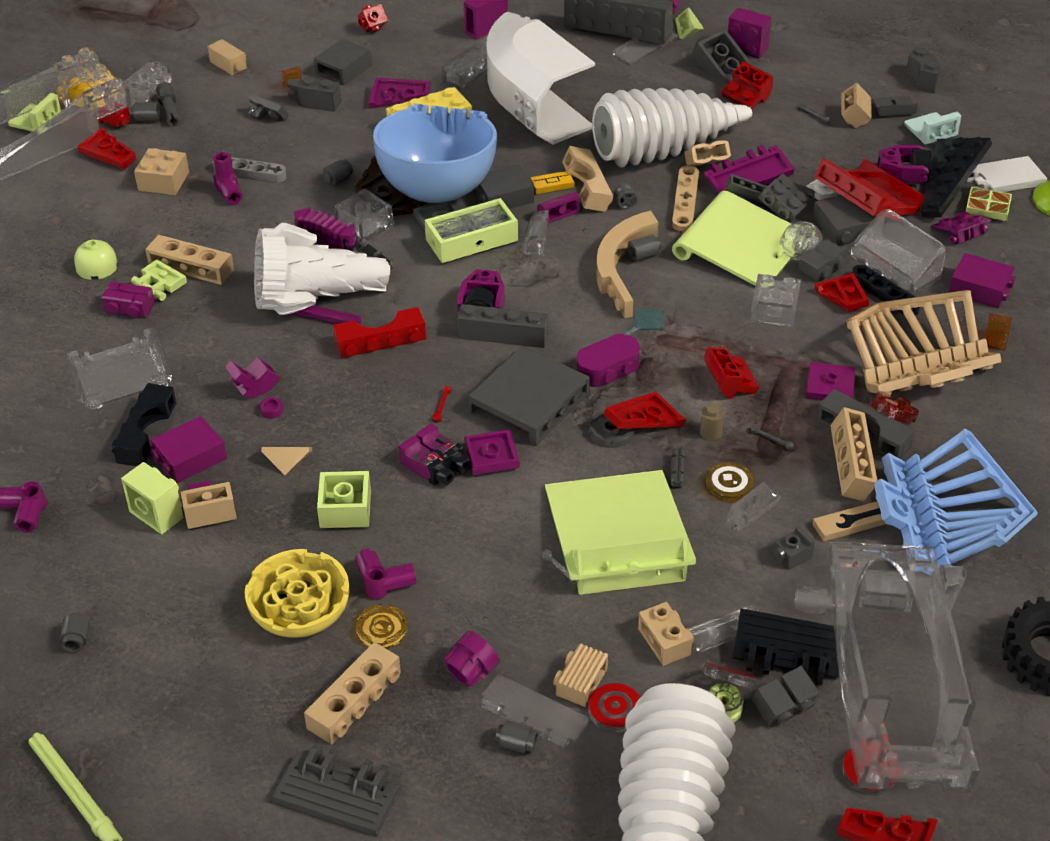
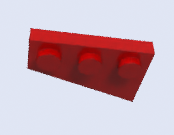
M846 808L836 835L851 841H931L938 819L928 818L927 822L912 820V816L908 815L892 818L885 817L882 812Z

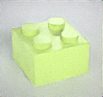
M143 462L121 478L129 512L161 535L184 518L182 512L183 505L179 498L177 483L171 478H166L157 468H152Z
M369 471L320 472L317 503L320 528L369 527L371 502Z

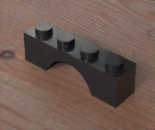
M147 383L143 392L139 393L137 403L131 408L126 423L122 424L117 439H114L111 450L114 453L116 463L138 466L143 462L146 463L151 453V446L148 434L143 431L147 426L156 421L169 419L177 404L173 387Z

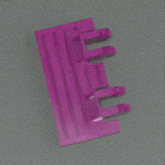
M763 145L757 147L758 157L752 149L746 151L747 156L732 161L733 166L727 159L721 161L724 170H720L714 162L710 165L711 170L705 171L704 175L718 195L721 191H725L726 180L731 174L767 185L782 174L786 177L793 175L794 168L782 150L778 149L776 145L768 148L769 153Z

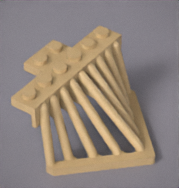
M971 290L879 302L846 320L847 328L852 332L866 368L863 372L867 392L877 393L880 397L891 395L892 391L897 389L899 391L913 389L912 385L919 384V386L930 385L931 388L943 386L944 382L949 380L951 382L965 380L964 376L973 374V369L987 370L993 368V364L1001 362L1000 353L988 352L986 339H978ZM963 301L969 343H964L954 302ZM945 304L956 346H949L932 305ZM911 308H924L940 349L933 348ZM890 311H903L904 316L926 353L917 350ZM860 325L862 327V330L865 334V337L868 341V344L871 348V351L878 366H874L868 348L864 341L863 335L859 328ZM879 344H880V346H881V348H882V350H883V352H884V354H885V356H886V358H887V360H888L889 363H886L885 358H884V356H883V354H882V351H881V349H880V347H879ZM890 344L892 345L893 349L895 350L900 359H897ZM903 346L906 348V350L908 351V353H909L911 356H908V354H907V352L905 351V349L903 348Z

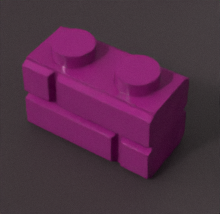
M111 281L107 290L102 295L104 310L111 314L147 318L155 304L153 290L151 287Z

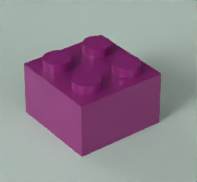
M738 7L729 17L728 33L745 55L760 58L769 47L771 16Z

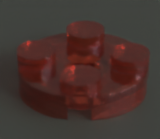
M883 391L877 392L871 404L876 411L881 413L884 410L889 414V418L907 424L915 423L919 415V410L910 406L911 402L902 397H898L897 400L893 399Z

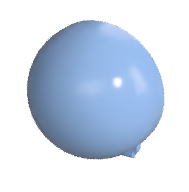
M414 104L413 106L409 105L407 109L395 112L382 119L373 132L374 151L378 165L387 180L397 190L410 198L427 203H443L456 200L474 190L491 169L496 153L497 132L494 125L487 119V114L484 111L471 110L469 117H467V109L451 108L450 113H448V107L431 106V113H428L429 105Z

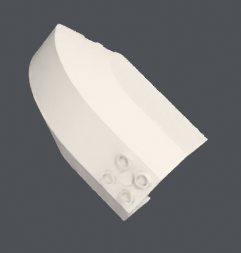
M510 12L504 13L491 27L486 43L488 84L495 99L528 129L552 145L592 129V123L549 89L555 81L595 66V62L540 20H530V17L522 18L520 15Z

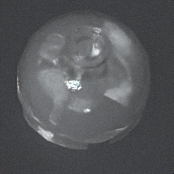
M796 221L785 229L780 245L782 243L784 253L787 256L799 261V258L806 251L814 249L823 241V237L819 228L807 221Z

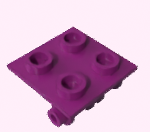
M960 212L956 214V217L943 218L939 220V223L931 225V227L950 231V242L952 244H959L984 235L988 230L985 223L990 222L991 219L983 218L981 215H969L968 212Z

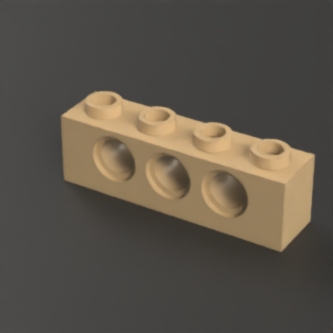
M158 235L145 249L148 264L159 260L183 275L222 285L234 271L232 254Z
M843 407L830 425L841 492L844 497L865 501L874 489V483L877 482L866 417L863 412Z
M374 642L304 712L306 728L331 745L339 737L344 736L348 727L356 719L364 715L367 707L373 701H377L391 683L397 681L401 673L399 656Z

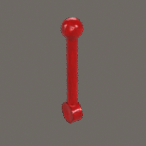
M450 386L443 387V396L438 410L432 415L433 422L439 423L442 420L441 412L447 395L451 393Z

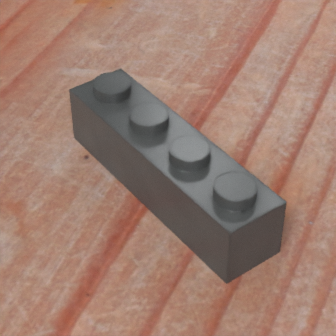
M731 174L726 180L725 191L764 204L758 197L767 186Z

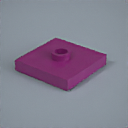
M810 362L806 398L824 400L834 389L853 398L856 367Z
M510 429L464 436V443L473 475L520 468L519 458Z

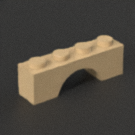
M569 146L562 163L568 174L577 177L584 183L579 194L583 207L585 209L606 212L608 206L612 203L613 194L591 150Z

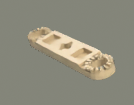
M683 166L679 169L672 227L675 231H682V233L690 227L694 220L699 170L694 166Z

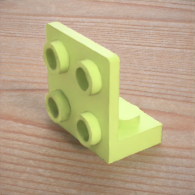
M50 93L39 104L28 103L8 121L9 126L40 134L62 114L57 94Z

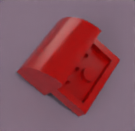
M743 61L732 73L733 79L724 87L721 94L722 97L738 105H746L752 110L760 101L764 103L769 97L773 87V77Z
M722 347L707 348L704 355L705 364L725 397L733 399L736 392L756 394L759 386L743 358L731 357L729 351Z

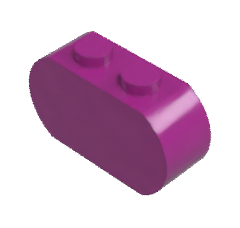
M615 334L578 351L577 371L590 377L589 386L600 387L638 369L640 345L630 335Z

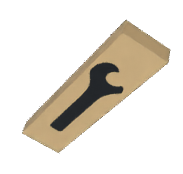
M876 501L814 518L812 525L824 542L885 525L886 523L881 518L879 503Z

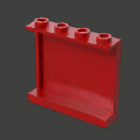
M822 159L814 178L873 216L917 214L925 197L867 159H863L859 170H843L828 159Z

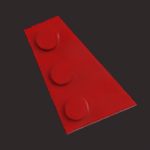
M101 127L77 146L79 153L121 169H125L136 160L135 152L124 143H119L114 135H109L104 127Z
M657 392L606 407L603 414L618 429L683 427L686 420Z

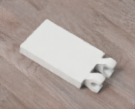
M1025 156L978 164L966 182L975 181L978 186L973 187L1008 192L1037 187L1039 184L1047 181V178L1030 157Z

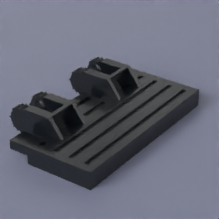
M741 608L732 659L744 660L745 652H749L746 671L752 672L755 666V654L765 655L762 665V674L769 675L772 657H775L774 667L789 670L796 669L798 662H802L801 666L807 675L808 665H817L818 670L815 681L816 685L822 686L825 667L828 668L827 677L839 678L845 628Z

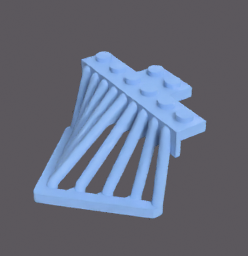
M963 429L921 460L919 455L914 454L905 462L887 453L882 457V462L888 482L880 478L874 483L881 518L886 524L901 530L904 540L903 544L909 558V566L915 572H920L931 579L957 561L992 546L1001 547L1038 514L1032 504L972 432L967 429ZM961 443H964L969 449L928 472L923 471ZM973 458L978 460L984 468L983 470L936 485L927 483ZM987 478H992L1000 487L999 489L941 499L934 496ZM1004 496L1010 499L1016 506L1015 508L946 512L941 509L1000 499Z

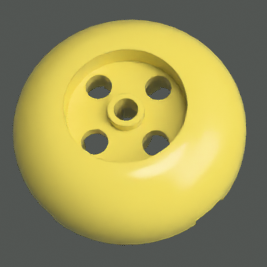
M307 549L284 551L264 560L253 570L252 577L245 587V600L253 619L268 632L288 638L311 636L331 626L343 613L349 597V581L343 566L328 554L323 552L320 555L307 553ZM283 594L287 595L285 598L280 599Z

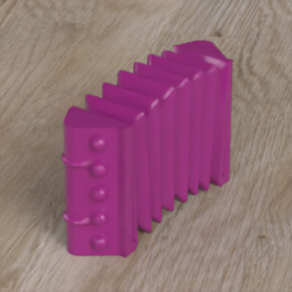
M310 207L294 212L295 226L317 235V241L313 245H328V249L352 251L357 241L354 224H350L347 227L346 221L341 224L340 218L335 221L334 215L328 217L327 212L323 215L322 210L317 213L316 209L311 212Z

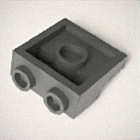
M784 174L771 182L758 197L778 217L789 223L813 201Z

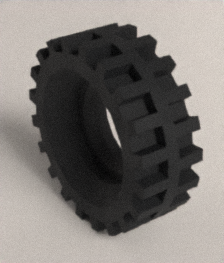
M1038 597L1036 604H1033L1030 600L1025 601L1023 608L1017 607L1014 610L1013 616H1010L1002 642V648H1004L1002 657L1003 660H1009L1008 671L1010 673L1014 671L1018 673L1016 679L1018 682L1023 683L1026 680L1031 684L1030 690L1036 692L1037 688L1046 690L1045 696H1050V661L1038 655L1030 644L1034 638L1050 636V601L1046 602L1044 597Z

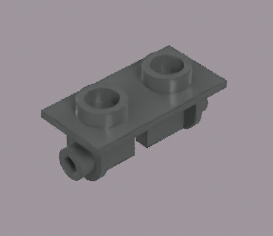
M362 237L357 239L352 252L367 254V257L384 258L388 261L390 270L395 266L394 259L390 258L383 251L379 254L376 253L379 248L369 238L365 239Z

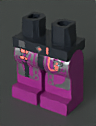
M432 423L417 432L416 436L413 435L398 446L400 463L421 477L429 479V483L432 485L441 482L447 486L453 482L456 469L465 473L471 467L470 459L464 455L463 446L452 439L444 437L438 432V427Z

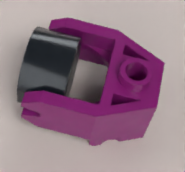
M919 145L892 146L879 150L877 166L903 183H922L927 181L931 175L932 152L931 149H924ZM902 162H909V165H902Z
M476 269L463 280L457 299V312H459L461 304L503 309L505 286L498 271Z

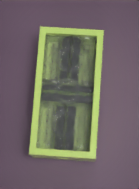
M499 198L426 219V241L441 263L449 262L518 241V220L503 200Z

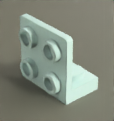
M937 112L906 120L904 125L926 145L936 142L937 139L958 135L961 115L958 112L940 116Z

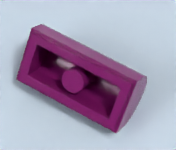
M574 191L538 204L537 212L540 220L544 224H548L579 213V194Z

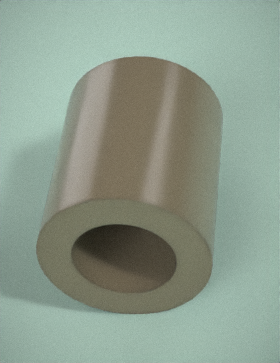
M708 404L702 408L700 434L703 438L717 440L722 437L725 419L723 407L717 404Z

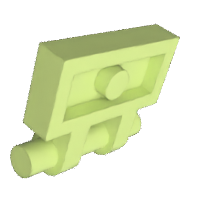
M155 260L141 270L142 277L134 276L131 279V283L134 285L151 287L154 299H159L160 301L166 298V294L163 291L167 290L172 293L187 283L185 275L159 260Z

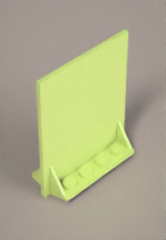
M663 470L545 484L547 498L570 580H577L578 593L580 595L683 582L686 580L688 565L696 564L694 552Z

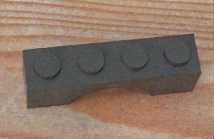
M835 389L819 403L816 421L831 428L830 425L843 407L865 413L868 433L877 442L876 452L883 456L890 453L901 459L912 447L915 430Z

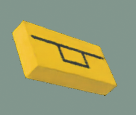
M567 171L530 177V181L534 185L535 194L574 188V180Z

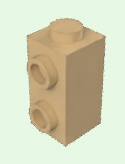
M221 39L207 46L210 62L233 76L247 69L245 53Z

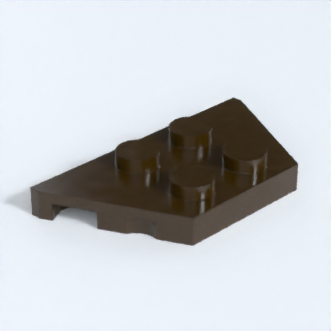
M376 156L372 157L369 167L365 169L362 178L355 186V192L380 218L411 214L413 209L424 206L420 201L401 193L387 180L378 165Z

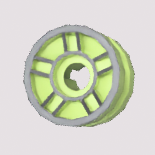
M718 681L710 685L707 691L716 696L722 703H726L723 704L725 713L733 722H736L742 714L744 702L743 692L740 687L728 681Z

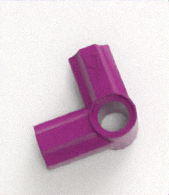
M223 151L218 152L213 156L215 169L213 178L216 189L222 193L226 203L237 205L243 199L233 171L231 156Z
M31 481L23 484L21 487H0V509L18 508L13 523L15 528L24 533L32 532L33 529H36L41 511L48 505L40 484Z
M370 548L361 550L355 556V563L365 584V593L371 599H381L387 595L388 590L416 584L412 563L386 569L381 565L376 551H371Z

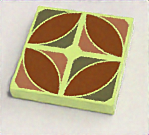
M971 187L966 212L970 215H981L982 217L1007 221L1012 194Z

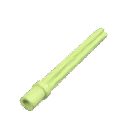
M38 732L33 734V737L29 739V745L89 823L93 833L101 841H122V837L114 828L112 821L103 814L46 737Z

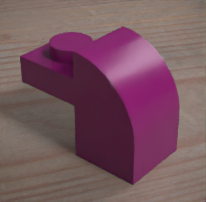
M259 357L246 369H243L233 361H230L225 367L231 374L229 378L247 398H255L267 393L281 379L272 366Z

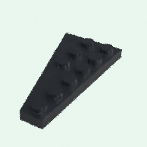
M959 137L937 139L932 159L931 175L927 181L925 197L921 207L923 217L941 218L991 147L992 142L990 138Z

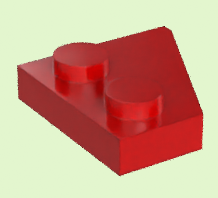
M854 273L814 284L817 294L848 312L869 306V299Z

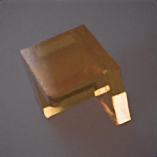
M990 313L984 337L988 348L1005 351L1012 317Z

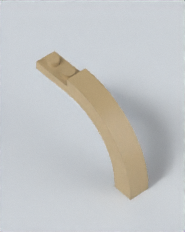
M652 211L634 215L617 224L605 235L598 248L596 276L601 294L608 293L610 298L613 297L617 311H621L625 319L633 317V299L618 275L615 266L619 259L628 251L627 245L629 241L651 234L658 237V221Z

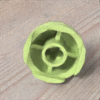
M102 240L84 242L77 248L74 255L76 272L85 279L92 280L91 276H98V279L110 276L117 269L116 264L118 262L114 249Z

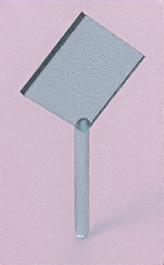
M635 310L636 326L624 334L631 335L637 330H664L663 310Z

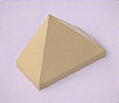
M261 447V452L286 475L312 453V447Z

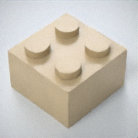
M148 148L134 171L138 191L176 195L189 174L186 153Z

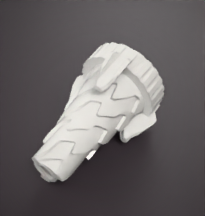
M281 222L275 228L258 230L254 260L257 309L275 310L279 315H287L315 305L318 296H339V293L357 292L358 290L386 291L390 275V265H388V261L384 258L367 257V254L354 253L346 249H328V245H313L317 241L316 234H312L295 225Z

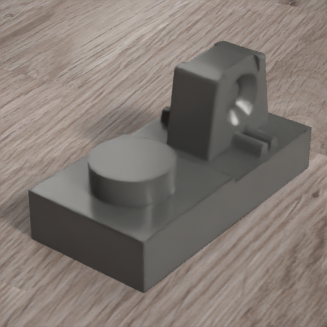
M253 94L249 98L252 103L249 114L260 120L265 113H268V116L275 120L279 118L286 121L289 116L280 104Z

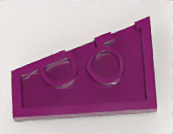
M376 77L369 100V109L402 104L415 98L427 96L430 93L431 81Z

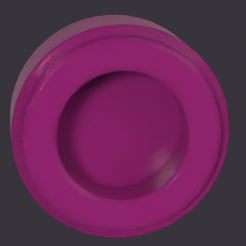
M269 397L260 403V412L265 418H277L284 411L283 403L279 398Z

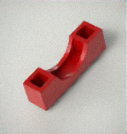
M419 307L397 311L394 320L381 327H365L358 324L355 320L333 325L334 339L341 358L426 340V325Z

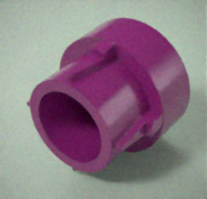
M470 630L451 647L452 651L444 658V664L448 671L467 687H473L480 679L484 680L500 663L499 656L482 637Z

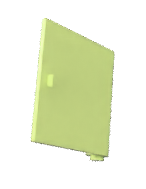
M721 191L674 243L672 252L680 260H688L693 254H696L766 291L807 240L810 233L731 192Z

